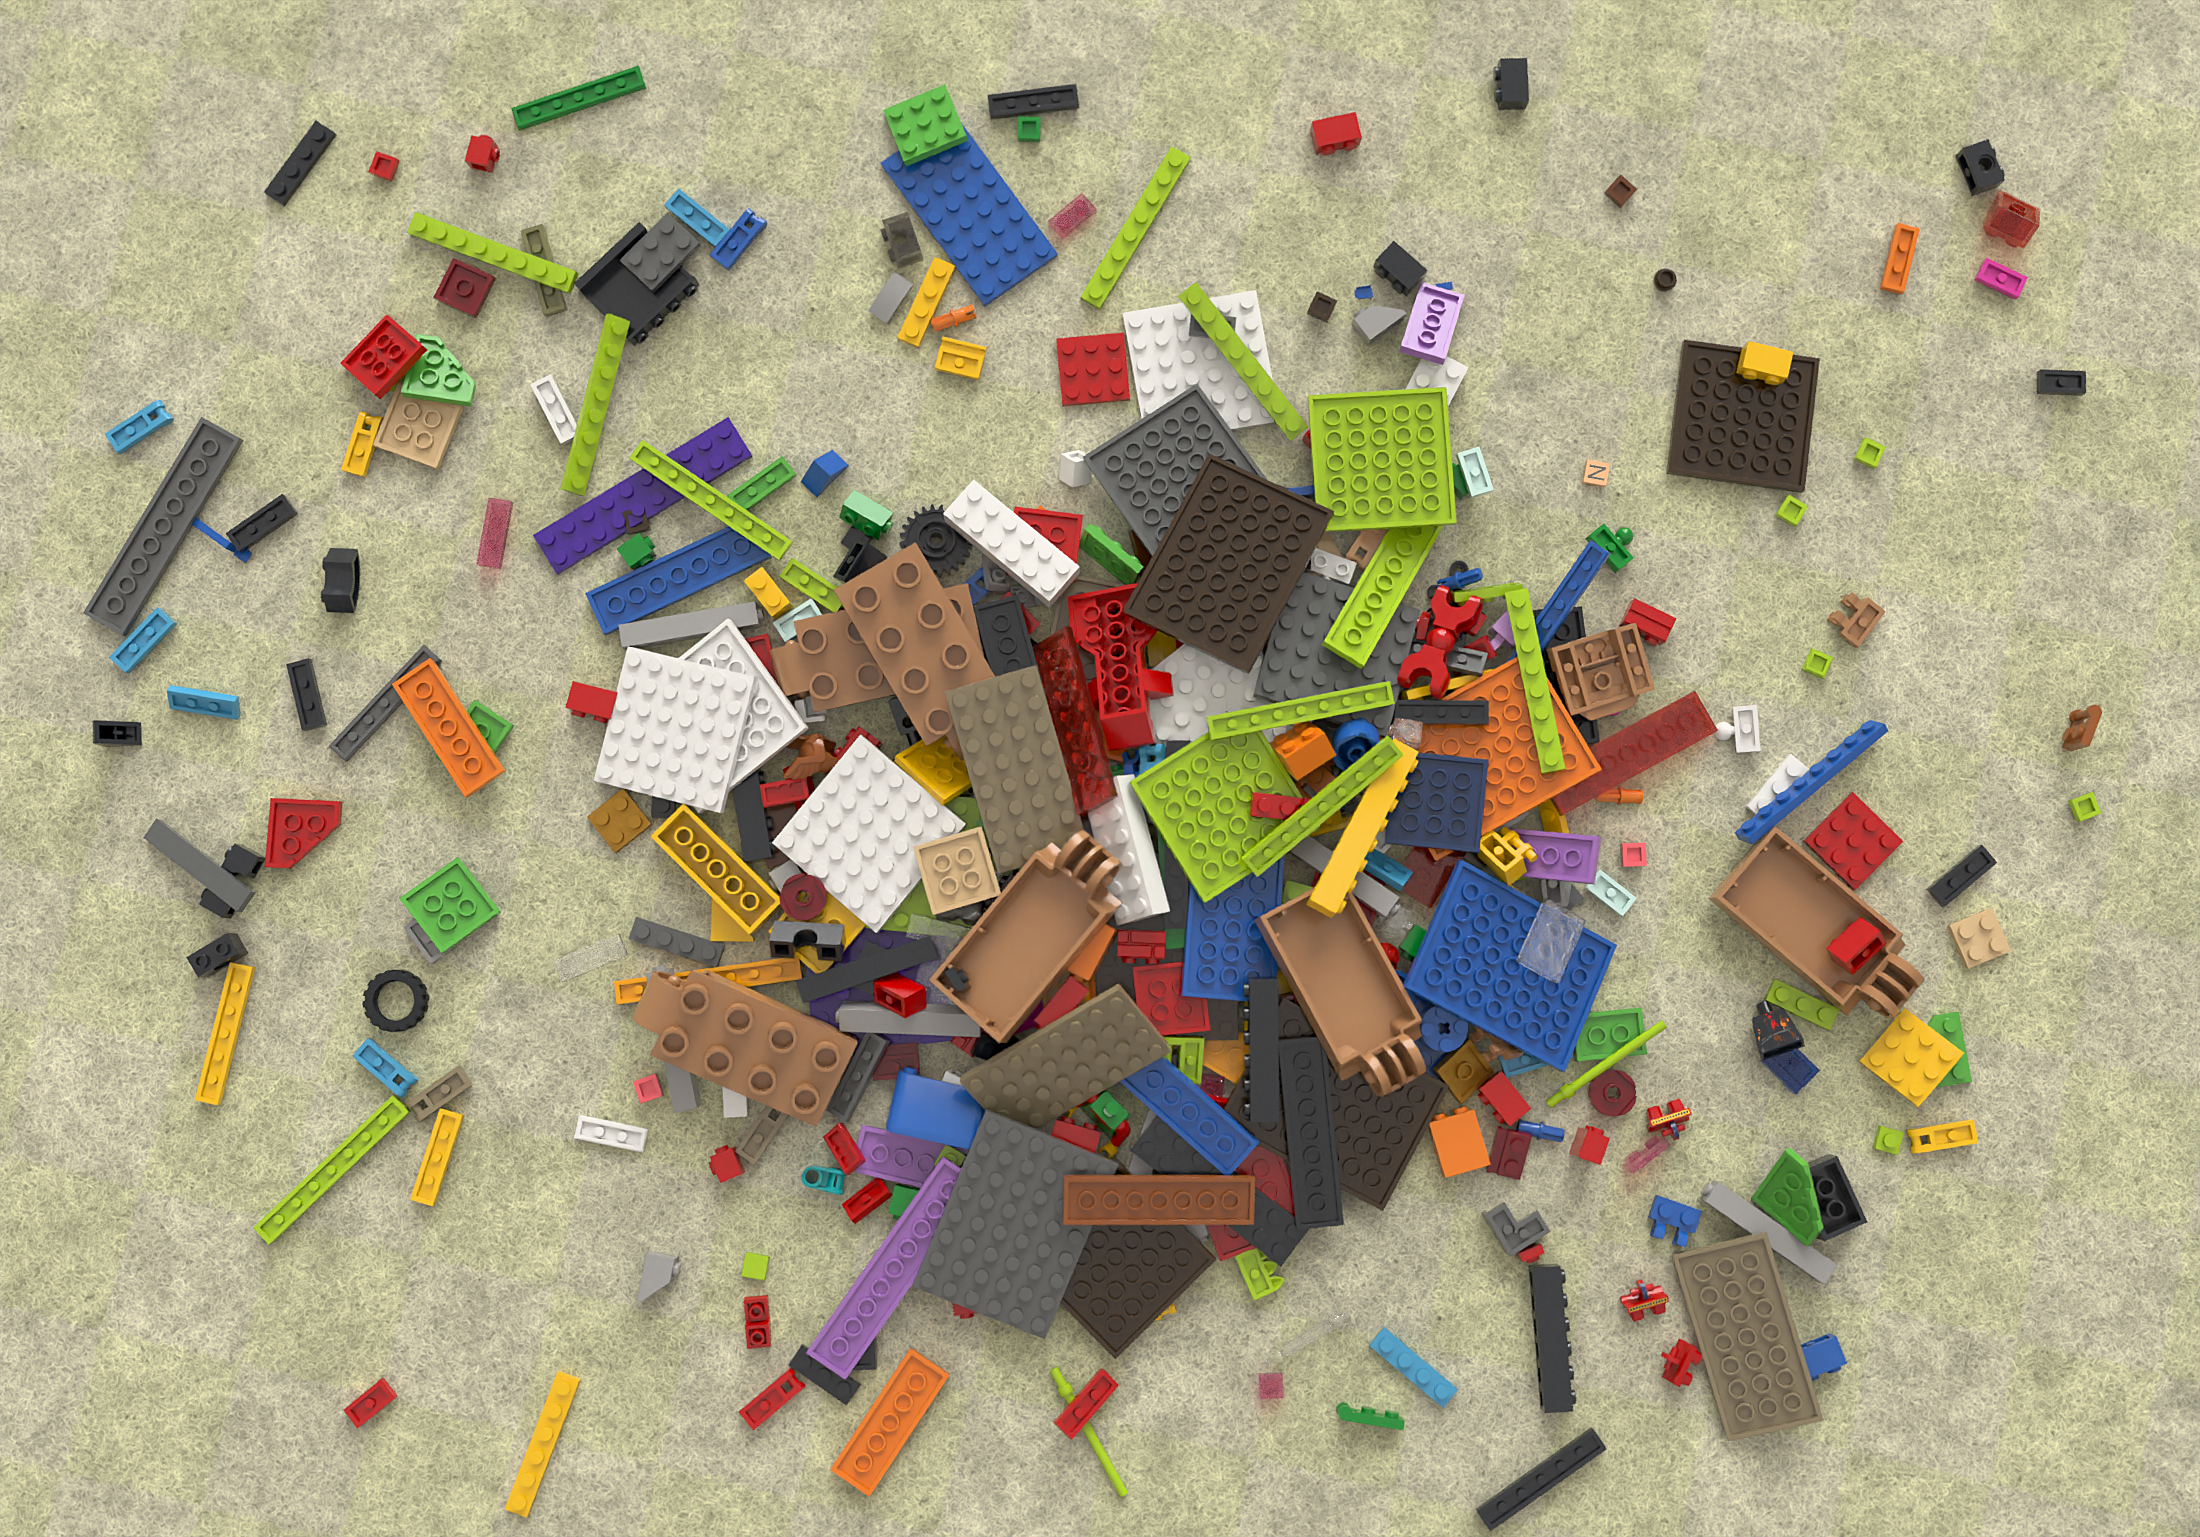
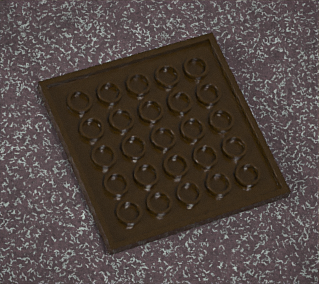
M1684 339L1681 347L1666 474L1800 493L1804 492L1820 358L1793 355L1788 378L1781 384L1770 385L1765 380L1758 378L1754 380L1746 379L1742 374L1736 373L1742 347Z
M1116 1157L1112 1159L1118 1162L1114 1175H1133ZM1093 1225L1060 1304L1116 1359L1216 1260V1257L1184 1225Z

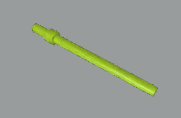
M1662 1020L1572 1083H1566L1560 1087L1561 1090L1546 1100L1547 1104L1552 1108L1565 1098L1570 1099L1575 1095V1091L1668 1027Z
M1058 1366L1049 1371L1058 1386L1057 1391L1060 1396L1064 1397L1067 1404H1069L1075 1397L1072 1393L1073 1388L1069 1381L1066 1382ZM1088 1421L1082 1430L1119 1496L1123 1497L1128 1491Z

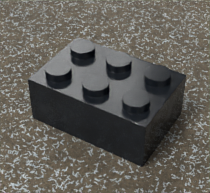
M1827 1154L1809 1162L1823 1229L1816 1239L1826 1241L1867 1223V1219L1838 1156Z

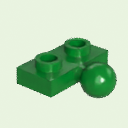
M1602 524L1586 538L1588 543L1591 540L1611 553L1606 563L1614 573L1618 572L1634 558L1624 547L1633 540V532L1629 528L1622 527L1614 535L1605 524Z

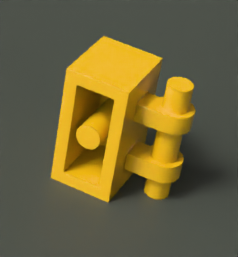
M1505 826L1500 830L1502 838L1494 830L1481 837L1480 851L1477 854L1495 874L1510 886L1527 872L1523 858L1534 862L1538 855L1533 852V847L1519 839V835L1514 830L1511 831Z

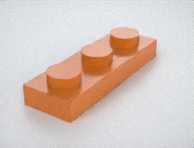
M1901 223L1895 225L1879 289L1900 295L1905 292L1920 228Z

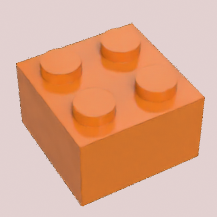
M1310 721L1294 724L1292 729L1277 735L1269 743L1287 773L1297 781L1336 756L1325 733Z

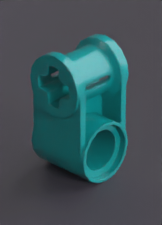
M810 1165L803 1171L801 1180L805 1186L832 1194L844 1195L843 1185L846 1175L842 1169ZM808 1171H817L819 1180L817 1182H810L807 1179Z

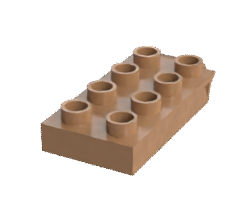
M915 542L834 589V592L926 746L945 735V746L953 748L962 761L964 757L944 691L995 677Z
M968 583L943 588L984 657ZM846 610L794 621L798 643L794 640H789L785 643V646L770 650L777 685L786 697L796 695L798 698L804 699L810 692L814 712L895 695Z
M1776 826L1755 842L1708 898L1846 1016L1861 999L1870 1009L1889 1019H1893L1903 1005L1911 998L1912 994L1925 981L1924 977L1915 967L1897 956L1906 945L1901 939L1903 934ZM1861 917L1881 931L1887 944L1854 975H1851L1831 959L1826 948L1851 923H1854Z
M1084 830L1076 833L1064 844L1061 850L1053 843H1050L1043 850L1036 851L929 981L999 1043H1007L1122 905V902L1106 889L1118 874L1122 866L1121 861ZM952 967L959 970L963 969L970 978L968 983L971 988L965 993L957 992L945 974L947 970Z
M1313 888L1254 921L1340 1080L1343 1081L1361 1071L1371 1089L1379 1097H1383L1426 1072L1424 1060L1413 1042L1422 1037L1420 1031L1422 1019L1353 893H1346L1343 899L1347 901L1344 909L1340 914L1336 913L1330 918L1306 905L1314 890Z
M691 970L686 981L666 972L654 971L632 1015L633 1020L637 1024L659 1035L650 1054L651 1056L816 1127L858 1044L857 1036L854 1034L839 1031V1028L708 970L703 972Z

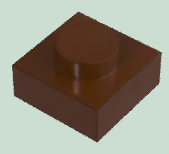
M1620 174L1604 194L1621 208L1637 191V188Z

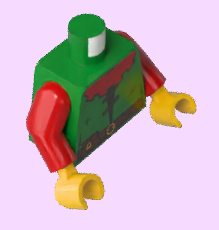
M1104 1090L1070 1109L1065 1117L1070 1118L1077 1107H1079L1110 1139V1142L1106 1143L1099 1150V1153L1106 1150L1109 1154L1107 1158L1110 1159L1118 1152L1117 1147H1120L1129 1136L1131 1128L1128 1123L1129 1113L1108 1091Z

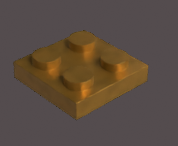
M624 788L587 816L614 853L619 852L653 825Z
M1466 1038L1460 1047L1450 1051L1433 1068L1440 1080L1449 1085L1448 1090L1455 1100L1461 1104L1494 1073L1493 1069L1484 1060L1469 1038Z

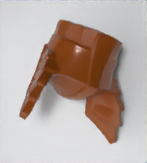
M823 734L800 735L786 746L790 749L799 750L798 757L795 758L791 766L783 774V777L791 778L792 780L799 778L803 780L814 773L828 775L839 761L832 756L836 742L824 737Z

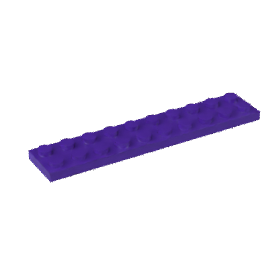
M729 417L666 454V456L707 484L753 457ZM641 469L533 536L556 574H560L626 534V520L623 517V511L631 510L632 514L628 515L630 528H634L643 522L642 515L645 511L647 518L651 519L685 497L645 469Z

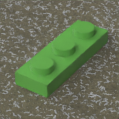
M781 456L728 494L727 497L748 511L797 475L784 457Z

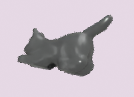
M984 900L935 914L937 916L936 919L950 922L960 918L966 925L974 926L983 916Z

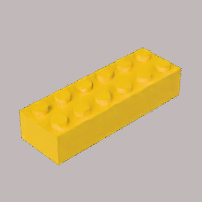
M682 804L650 836L748 934L754 935L781 908L780 895L749 864L744 862L689 805Z

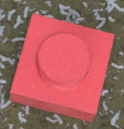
M1646 843L1620 844L1621 867L1647 866Z
M657 1073L633 1081L640 1104L664 1096Z

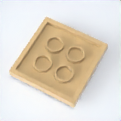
M398 383L373 446L439 470L464 407L456 404L403 397L401 393L403 384Z
M982 827L913 846L933 915L1001 894Z

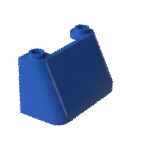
M904 1067V1070L898 1069L885 1129L900 1135L969 1149L985 1113L983 1107L962 1085L922 1077V1075L917 1073L918 1069L912 1067Z

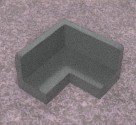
M1505 1202L1488 1212H1481L1504 1252L1510 1257L1551 1232L1537 1210L1518 1222Z

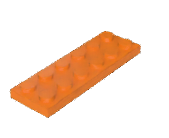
M429 658L392 684L464 797H470L506 772L433 659Z
M911 1347L830 1470L870 1497L950 1373Z

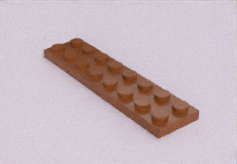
M1063 1175L1062 1223L1063 1225H1254L1255 1177L1254 1175Z

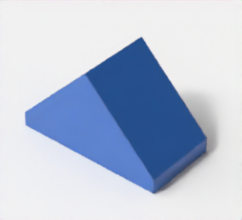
M831 450L813 460L801 483L818 497L849 465L834 450Z

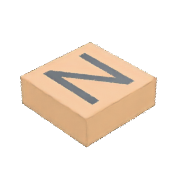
M1587 460L1582 483L1605 487L1610 464Z

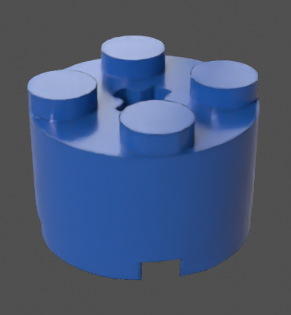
M1357 718L1356 720H1350L1341 724L1335 729L1333 736V750L1336 753V756L1333 758L1336 765L1342 771L1347 770L1380 742L1378 730L1364 718Z
M1436 1005L1428 1007L1420 1015L1422 1019L1420 1023L1422 1037L1419 1039L1427 1048L1439 1052H1450L1460 1047L1465 1041L1469 1027L1466 1021ZM1439 1023L1446 1024V1032H1438L1440 1030Z

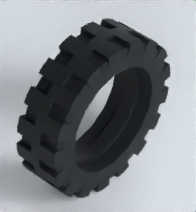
M387 970L384 973H379L375 976L374 980L367 984L369 987L363 993L365 1001H362V1005L366 1010L364 1012L365 1016L370 1018L372 1025L379 1027L383 1031L401 1032L413 1028L424 1018L423 1015L428 1010L427 1001H429V994L426 992L427 987L418 976L409 971ZM399 981L405 983L410 987L414 995L412 1011L401 1020L386 1018L378 1008L379 993L390 982Z

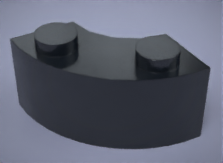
M330 548L327 556L322 561V567L325 571L324 589L321 591V601L325 604L327 612L354 613L358 603L360 587L358 549Z

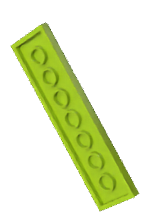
M1443 526L1388 529L1324 639L1322 646L1362 669Z

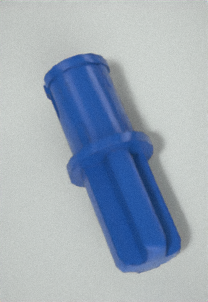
M1480 568L1463 573L1458 571L1453 576L1439 579L1437 583L1449 587V591L1458 588L1462 590L1466 585L1481 581L1483 574Z
M1522 1119L1518 1120L1516 1130L1530 1133L1537 1140L1542 1138L1562 1142L1564 1139V1129L1543 1125V1122L1538 1124Z

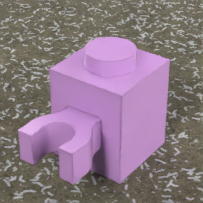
M1507 610L1488 630L1495 636L1491 640L1495 650L1502 643L1507 648H1510L1513 644L1515 645Z

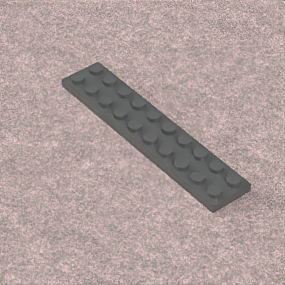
M200 418L83 614L126 637L193 526L194 520L199 516L244 440L205 418Z

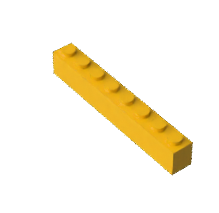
M1394 738L1392 741L1404 755L1366 787L1306 904L1330 918L1336 913L1340 914L1344 909L1347 901L1343 899L1347 892L1351 894L1357 883L1354 880L1356 873H1361L1366 866L1367 860L1364 858L1367 852L1372 853L1378 842V840L1374 839L1377 832L1382 833L1388 822L1385 819L1388 811L1392 813L1398 803V800L1395 799L1398 791L1401 793L1404 791L1408 780L1405 779L1408 772L1412 773L1418 764V760L1415 759L1418 751Z

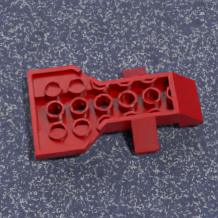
M1138 583L1067 596L1071 639L1093 655L1096 663L1097 677L1081 689L1083 712L1100 710V721L1109 751L1154 744V726L1150 716L1149 698L1154 700L1174 696L1171 673L1146 669L1144 648L1158 631L1123 614V610Z

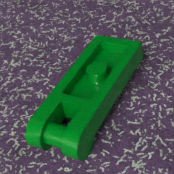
M1345 1402L1339 1403L1336 1407L1337 1414L1344 1421L1404 1430L1405 1420L1399 1416V1412L1385 1410V1414L1377 1413L1375 1408L1362 1406L1361 1410L1353 1409Z

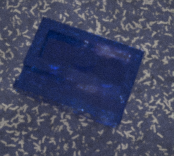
M1799 1049L1761 1061L1795 1095L1820 1071Z

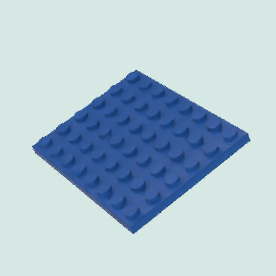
M1457 860L1403 987L1552 1068L1565 1072L1617 945L1465 861Z

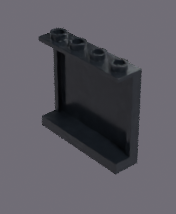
M640 222L574 283L577 289L604 316L612 314L630 321L626 339L633 346L637 343H643L653 328L660 327L670 312L674 313L680 308V302L696 293L697 286L699 285L696 278L680 266L653 293L621 263L620 259L648 232Z

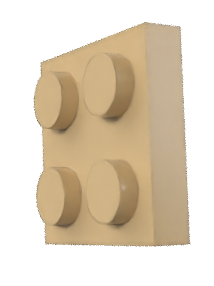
M1988 908L1947 925L1966 969L2011 951L1993 908Z

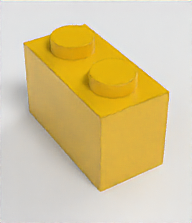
M1748 341L1742 347L1736 373L1742 374L1746 379L1754 380L1758 378L1765 380L1770 385L1781 384L1788 378L1793 352Z
M763 567L744 580L775 621L793 608V605Z

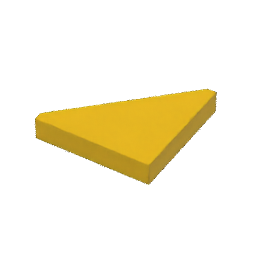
M712 898L710 941L755 942V938L748 934Z

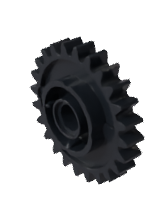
M931 504L929 511L923 506L921 514L914 511V519L907 517L909 525H902L905 533H900V538L904 541H901L899 544L901 548H907L916 542L932 571L936 572L939 578H941L942 572H946L950 576V569L958 572V564L965 565L963 557H970V553L967 550L972 549L973 544L969 543L967 539L945 522L943 505H940L939 509L936 510L934 505ZM933 537H939L942 539V543L940 545H933L930 543V540Z

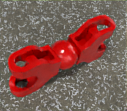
M1440 585L1431 600V608L1435 617L1433 622L1435 629H1432L1427 635L1426 645L1423 644L1419 652L1409 655L1403 661L1398 674L1399 686L1409 688L1417 678L1429 676L1432 678L1429 686L1432 697L1441 699L1444 696L1451 681L1446 667L1448 661L1447 654H1450L1454 649L1455 639H1458L1460 633L1471 629L1477 624L1483 609L1481 597L1470 596L1465 605L1452 607L1449 605L1451 600L1449 587Z

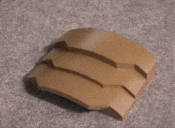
M1636 623L1546 649L1570 716L1580 714L1587 720L1592 721L1633 708L1640 694L1655 690Z

